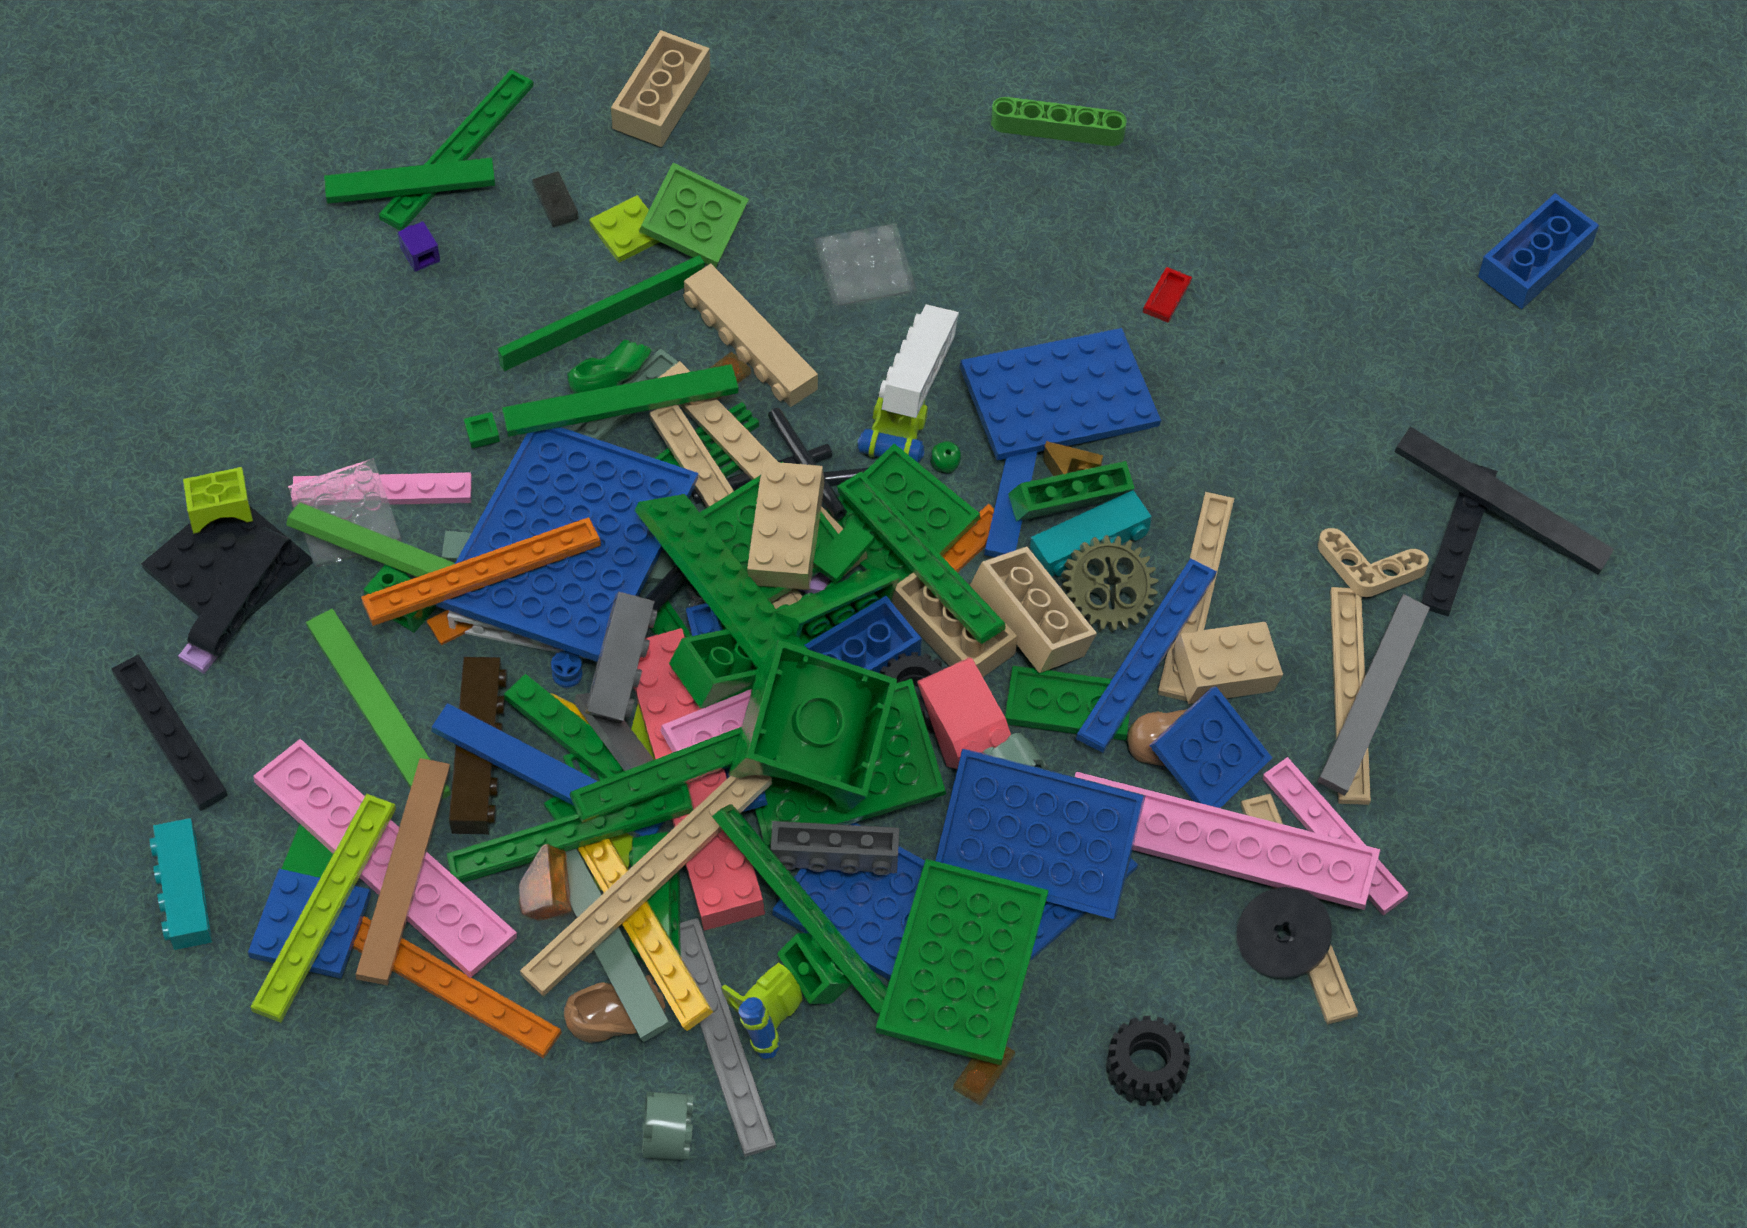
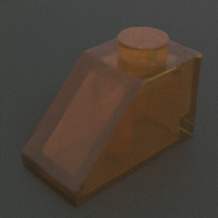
M549 844L543 845L519 883V905L522 915L540 921L571 911L566 851Z

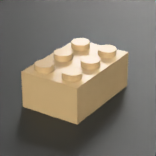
M1266 622L1181 633L1172 649L1188 704L1195 703L1210 688L1215 686L1225 698L1274 691L1283 676Z

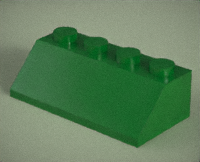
M872 567L864 572L859 570L837 584L832 582L820 592L815 594L808 593L798 602L778 607L775 613L782 622L787 623L791 627L792 635L799 637L805 645L884 596H887L891 601L900 577L895 572Z

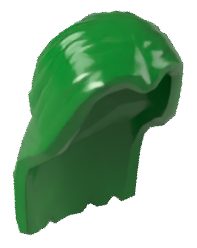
M624 339L605 358H587L569 371L567 377L570 389L575 394L618 386L640 370L652 350L642 344L637 345L635 342L631 343L629 340Z

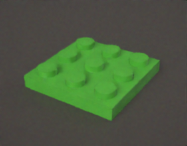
M672 163L639 232L691 257L700 255L706 264H712L716 268L749 199Z

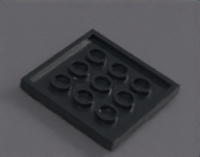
M250 506L253 521L246 522L234 517L218 518L209 522L200 532L194 534L191 523H189L143 561L141 565L149 575L199 617L261 528L266 527L281 535L284 534ZM293 541L289 556L243 622L313 563L312 557Z

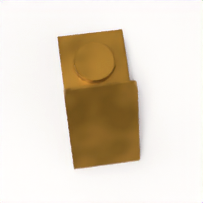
M1046 441L1043 461L1052 475L1057 476L1102 466L1103 455Z

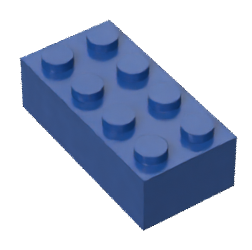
M1555 193L1483 257L1478 277L1520 309H1523L1593 245L1599 225Z
M884 596L808 642L805 646L808 650L880 673L883 666H888L890 659L894 658L897 661L900 654L905 653L907 657L911 656V652H918V656H921L922 638L889 598Z

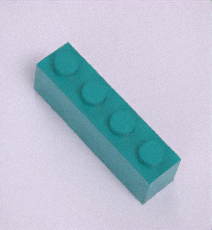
M1132 490L1032 536L1030 551L1051 577L1054 575L1061 576L1064 570H1070L1064 564L1068 559L1074 560L1071 553L1075 549L1081 552L1080 545L1083 542L1090 546L1091 539L1096 537L1101 544L1102 538L1105 535L1109 536L1111 543H1113L1117 536H1120L1121 545L1131 539L1135 541L1140 540L1149 532L1152 516L1135 491Z
M188 818L153 825L155 837L149 838L152 856H158L159 865L153 866L156 884H162L163 893L157 894L160 911L166 912L167 921L161 922L165 941H171L174 950L212 943L197 838L192 820Z

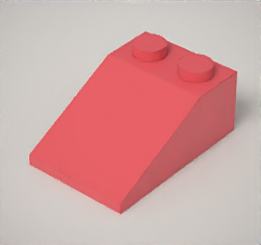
M969 657L917 681L947 767L958 769L962 749L982 753L989 747L996 748L1011 735L1004 714L972 658Z

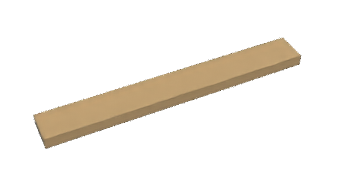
M1205 492L1190 558L1218 572L1234 498ZM1216 577L1180 634L1204 630ZM1179 634L1167 653L1158 695L1187 701L1172 653V649L1180 636Z
M1331 587L1334 704L1337 739L1365 677L1362 596L1357 595L1351 588ZM1368 748L1349 791L1345 796L1338 793V804H1370Z
M1271 794L1241 801L1244 815L1283 824ZM1330 945L1329 951L1322 962L1307 973L1327 1025L1357 1017L1358 1015L1357 1008L1333 948Z

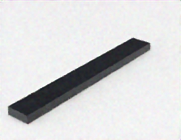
M1411 426L1394 451L1599 575L1614 550Z

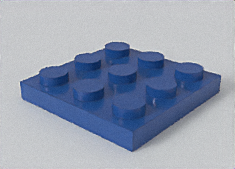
M1216 686L1210 688L1149 745L1194 802L1221 808L1272 759V756Z
M283 869L278 870L248 950L250 958L270 963L276 961L319 882V877ZM354 886L309 972L342 979L371 897L370 889Z

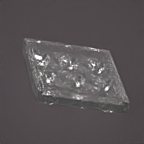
M896 223L814 238L815 250L834 311L917 294L916 285Z
M374 458L288 486L295 507L301 502L397 541H402ZM304 533L316 569L360 555Z

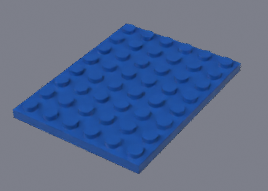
M562 427L527 433L455 564L588 517L600 538L601 546L437 603L436 606L598 662L615 594L623 592L639 597L663 550L662 545L634 511L638 502L685 494L689 499L696 486L698 473Z

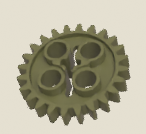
M1108 535L1102 538L1101 544L1096 537L1091 539L1090 546L1083 542L1080 545L1081 552L1075 549L1071 553L1074 560L1068 559L1064 564L1070 570H1064L1061 573V577L1068 581L1064 582L1060 588L1069 590V593L1066 594L1067 597L1072 600L1080 613L1088 618L1090 625L1094 622L1098 623V632H1101L1108 625L1110 632L1113 633L1117 629V624L1124 631L1128 628V621L1135 626L1139 623L1138 616L1141 618L1147 616L1148 613L1145 608L1150 609L1154 605V602L1149 598L1155 597L1158 594V591L1150 588L1158 582V579L1150 578V574L1156 568L1146 567L1145 565L1150 557H1139L1142 550L1141 547L1135 551L1131 550V540L1124 546L1121 545L1120 536H1117L1113 543L1110 542ZM1105 558H1108L1110 561L1109 570ZM1117 563L1125 564L1129 573L1127 575L1121 574L1117 570ZM1087 564L1096 565L1100 572L1099 575L1094 576L1090 574ZM1107 578L1110 584H1114V587L1111 590L1109 584H1104V581ZM1119 592L1127 593L1131 597V604L1123 603L1120 600ZM1090 593L1098 594L1102 599V605L1092 603ZM1110 597L1112 606L1114 607L1113 610L1109 608Z

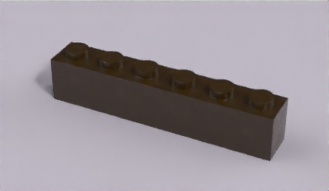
M464 657L459 709L503 732V723L498 722L499 714H505V697L501 696V687L507 688L508 673L507 669H502L500 657ZM458 745L455 748L449 815L451 833L489 835L490 824H496L497 814L496 805H492V796H498L499 779L494 777L495 768L500 769V767Z

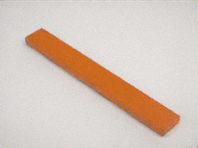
M588 517L362 596V604L372 626L596 548L601 546L600 538Z
M365 916L353 945V949L360 953L363 951L372 921ZM401 939L393 972L543 1059L561 1035L560 1028L475 979L469 978L466 974L409 941Z

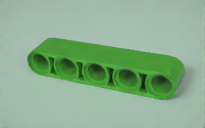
M1011 97L997 98L992 105L991 125L993 129L1002 133L1105 146L1120 145L1125 138L1126 117L1123 113L1115 110Z

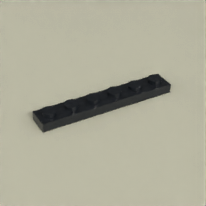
M1474 464L1496 478L1498 471ZM1461 492L1458 494L1421 602L1430 607L1429 611L1449 617L1486 508Z
M138 654L111 668L114 677L199 810L201 811L227 797V791L140 655Z

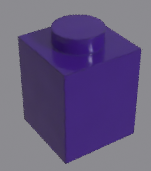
M424 221L410 225L398 232L400 248L414 272L440 262L438 244Z

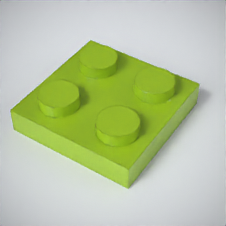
M638 195L589 219L590 226L618 263L660 242L639 232L649 209Z

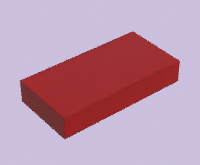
M1166 267L1144 305L1143 313L1169 323L1191 284L1192 277Z

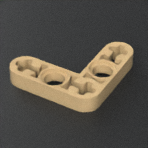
M1335 528L1323 530L1318 542L1320 553L1352 591L1362 597H1371L1421 578L1425 575L1429 563V558L1423 551L1409 549L1370 564L1341 530ZM1350 559L1354 561L1356 565L1348 566L1345 565L1341 560ZM1383 570H1393L1397 573V576H1388Z

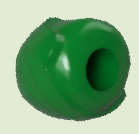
M950 441L936 444L933 447L930 459L932 467L938 472L953 473L961 461L959 447Z

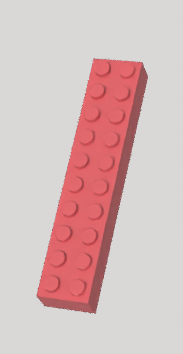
M682 628L645 638L650 640L645 658L640 657L637 669L642 670L639 685L637 688L634 687L654 760L673 753L661 733L662 725L701 710L669 665L681 639L685 638ZM724 769L688 782L694 809L727 780ZM689 814L672 819L674 828ZM722 830L685 864L703 930L765 914L763 898L753 865Z

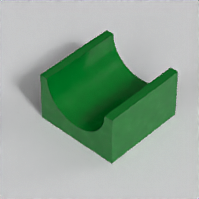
M778 640L760 659L728 775L739 779L750 775H764L795 781L823 792L836 803L835 810L848 813L867 797L897 679Z

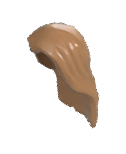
M1186 710L1168 713L1158 711L1139 717L1131 724L1127 735L1128 749L1131 755L1137 761L1165 766L1149 745Z
M647 975L646 978L664 1010L666 1006L663 994L657 992L658 987L653 985V978ZM605 982L597 983L574 993L567 1000L564 1008V1018L567 1027L576 1038L582 1041L594 1043L606 1041L613 1036L638 1033L612 984Z

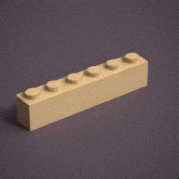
M712 264L684 280L683 297L690 308L695 307L701 313L705 324L709 327L713 326L718 331L723 343L726 345L730 344L744 364L748 362L751 365L756 377L761 382L766 381L772 387V392L779 401L784 400L792 407L818 390V374Z

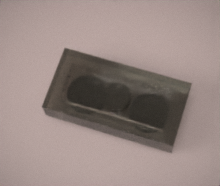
M559 171L532 179L535 192L552 228L579 219L576 206Z

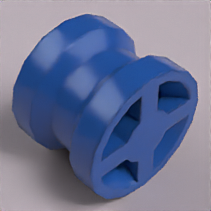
M561 651L552 658V677L557 685L570 688L581 681L583 675L579 655L568 651Z

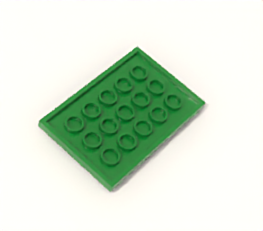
M912 679L896 683L868 794L864 800L848 813L835 810L836 803L823 792L795 781L770 776L772 784L765 790L768 805L755 808L764 843L771 849L773 821L849 825L947 795Z
M926 859L878 1018L876 1033L1002 1065L1049 890Z

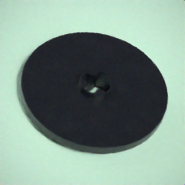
M1288 887L1271 889L1254 898L1244 909L1237 926V942L1246 962L1258 973L1273 979H1293L1309 973L1325 958L1332 941V924L1323 904L1309 892ZM1288 927L1291 936L1285 935L1281 939L1278 931H1284Z

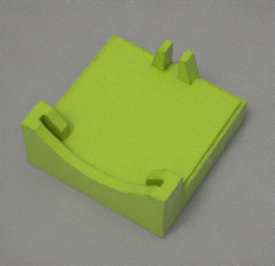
M242 467L183 479L187 511L193 534L200 532L209 522L218 518L234 517L246 522L253 521Z

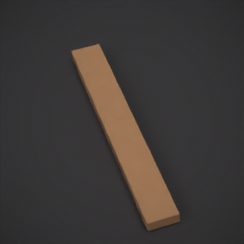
M419 759L357 968V980L383 985L389 984L451 770L448 763Z

